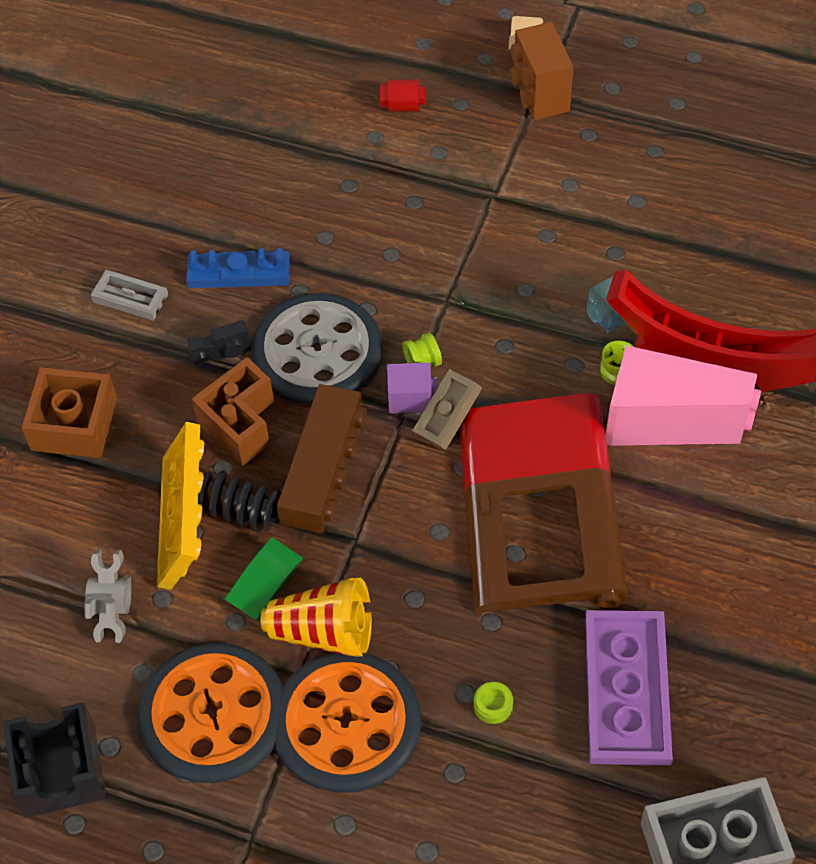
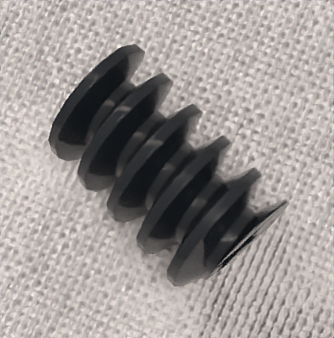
M211 471L206 473L203 478L202 488L198 494V504L202 505V513L205 514L210 511L211 516L215 518L223 516L224 520L229 523L237 521L240 527L246 528L250 526L251 530L256 533L263 530L266 532L271 528L278 514L277 504L281 496L280 490H274L270 498H268L266 485H261L257 492L254 493V482L252 480H248L243 488H240V477L237 475L233 476L228 484L226 483V471H220L216 479L213 478Z

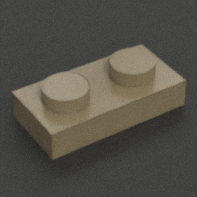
M449 369L412 431L446 450L482 387L476 382Z

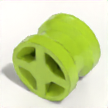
M430 332L422 334L419 340L412 341L409 339L402 343L407 363H430L433 367L442 364L440 349Z
M617 340L610 342L602 350L600 374L607 383L616 385L620 367L614 366L612 363L621 366L626 345L633 347L630 343Z

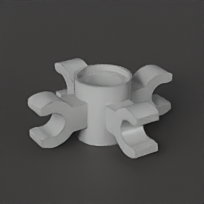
M96 549L91 557V565L98 573V578H89L87 581L84 601L85 618L90 619L93 615L99 614V622L93 631L95 642H101L104 637V628H110L115 632L116 643H120L125 636L126 629L123 621L119 619V614H128L130 609L131 575L126 574L123 578L118 579V569L124 560L121 549H116L114 552L112 564L105 563L101 557V549Z

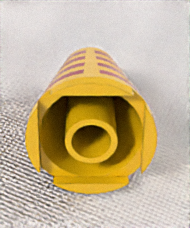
M350 578L271 600L261 612L262 630L267 632L269 638L273 640L353 657H362V653H366L368 650L372 628L371 612H365L363 603L370 602L367 586L362 578Z

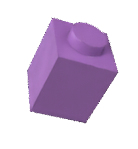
M430 363L387 364L389 413L424 412L438 388V376L431 377Z

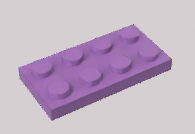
M586 610L590 764L671 765L673 756L664 611Z

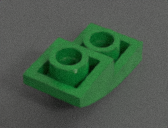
M271 537L248 565L225 600L254 620L259 621L262 610L267 607L269 601L274 599L280 589H284L304 558Z

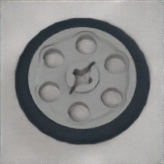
M326 293L304 294L288 299L273 308L256 329L251 345L252 362L271 379L272 390L284 398L307 404L313 403L319 384L353 391L361 389L375 373L380 364L383 351L382 334L371 315L363 307L350 299ZM307 315H316L320 318L314 325H305L301 322L302 318ZM339 323H348L352 326V329L347 333H338L334 330V327ZM282 334H289L294 338L291 343L286 345H280L275 342V339ZM319 343L321 350L315 351L312 344ZM348 350H354L360 354L354 361H345L340 356ZM287 362H296L300 365V368L294 373H285L281 370V367ZM321 370L333 373V377L328 381L321 382L314 378L315 374Z

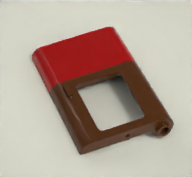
M581 393L470 409L459 427L474 614L589 600L600 609L618 607L620 602L626 599L627 590L600 398L595 394ZM573 489L576 495L585 569L584 575L577 579L520 586L511 585L508 579L501 505L503 498L550 490Z

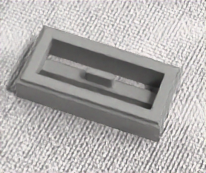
M106 269L91 293L92 302L153 321L157 316L156 310H160L162 307V300H166L168 297L166 287ZM107 283L115 284L124 288L120 289L117 287H113L107 285ZM135 291L151 295L154 297L149 298L140 294H136Z

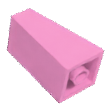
M626 345L610 403L606 430L607 445L740 444L743 431H751L760 399L761 390L754 389L757 374Z

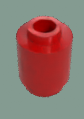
M389 79L388 83H381V109H388L389 112H420V105H426V86H420V79Z

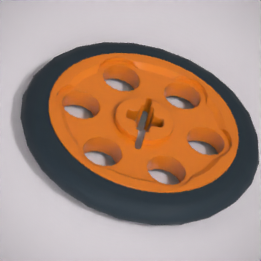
M207 643L192 646L169 658L159 666L148 680L139 701L137 714L139 736L147 753L157 765L175 777L198 783H217L234 779L254 769L268 757L275 747L278 710L283 685L276 671L265 659L249 649L229 643ZM220 667L229 668L233 672L231 679L224 684H217L211 680L212 673ZM188 679L195 683V688L189 695L178 696L173 692L174 686L180 680ZM247 691H256L261 695V700L256 706L247 708L239 703L241 695ZM206 693H209L212 704L218 709L216 719L219 730L215 729L213 720L210 719L208 714H205L208 705ZM173 715L183 717L185 723L178 732L170 733L163 729V724L168 717ZM238 727L250 729L252 732L251 738L245 744L238 745L232 743L229 738L234 729ZM201 739H206L213 743L211 753L205 757H196L191 753L193 744Z
M334 652L323 655L301 666L283 685L278 710L275 748L285 766L300 780L321 790L336 793L359 792L376 787L393 777L411 757L417 746L421 730V708L415 690L406 677L392 664L374 655L362 653V657H353ZM350 675L358 677L362 682L361 686L354 692L343 691L339 684L344 677ZM318 691L325 696V701L320 707L309 708L303 703L304 697L309 692ZM379 696H387L394 704L388 712L378 713L372 709L371 703ZM344 713H351L352 719L356 720L351 721L348 728L341 727L340 721L336 720L342 719ZM307 728H315L321 733L320 740L311 746L304 745L298 740L300 733ZM383 733L387 735L390 739L388 747L381 751L371 749L367 741L372 734ZM339 749L350 751L354 756L352 762L346 767H336L330 761L335 751Z

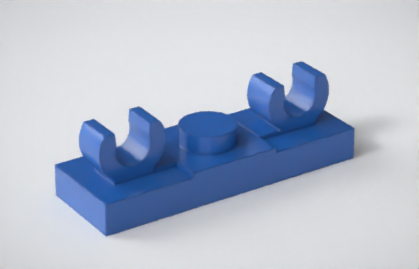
M260 248L258 252L215 253L214 250H209V254H196V251L192 250L188 254L187 285L188 288L290 285L289 251H283L282 248H277V252H264V248Z

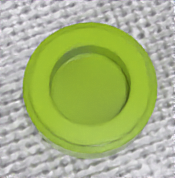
M499 682L482 684L474 694V711L479 719L489 724H498L505 721L513 710V695L510 689Z

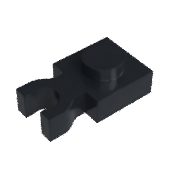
M244 320L211 329L210 336L187 339L194 365L201 364L214 356H217L219 361L228 357L234 358L242 353L251 351L248 330Z

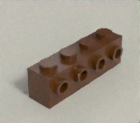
M324 384L318 385L277 504L280 525L323 534L327 521H333L337 509L335 495L337 489L343 490L347 479V468H345L347 459H353L356 452L357 438L355 434L357 428L363 429L366 421L367 408L362 407L361 392Z

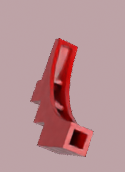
M626 269L614 272L606 301L638 334L635 344L636 348L757 374L756 385L763 392L816 382V328L770 331L716 322L688 312L666 301L645 287Z

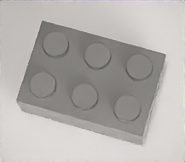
M766 777L648 805L644 808L640 824L653 864H792L795 858Z

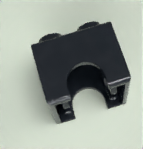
M84 702L61 707L63 715L59 719L48 723H31L25 716L3 721L12 795L25 818L107 798L95 724Z

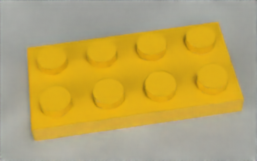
M185 422L163 456L157 571L158 588L171 590L180 577L186 575L192 561H196L200 555L201 539L196 538L197 527L202 517V505L198 504V494L203 484V473L199 471V461L204 452V441L200 440V424Z

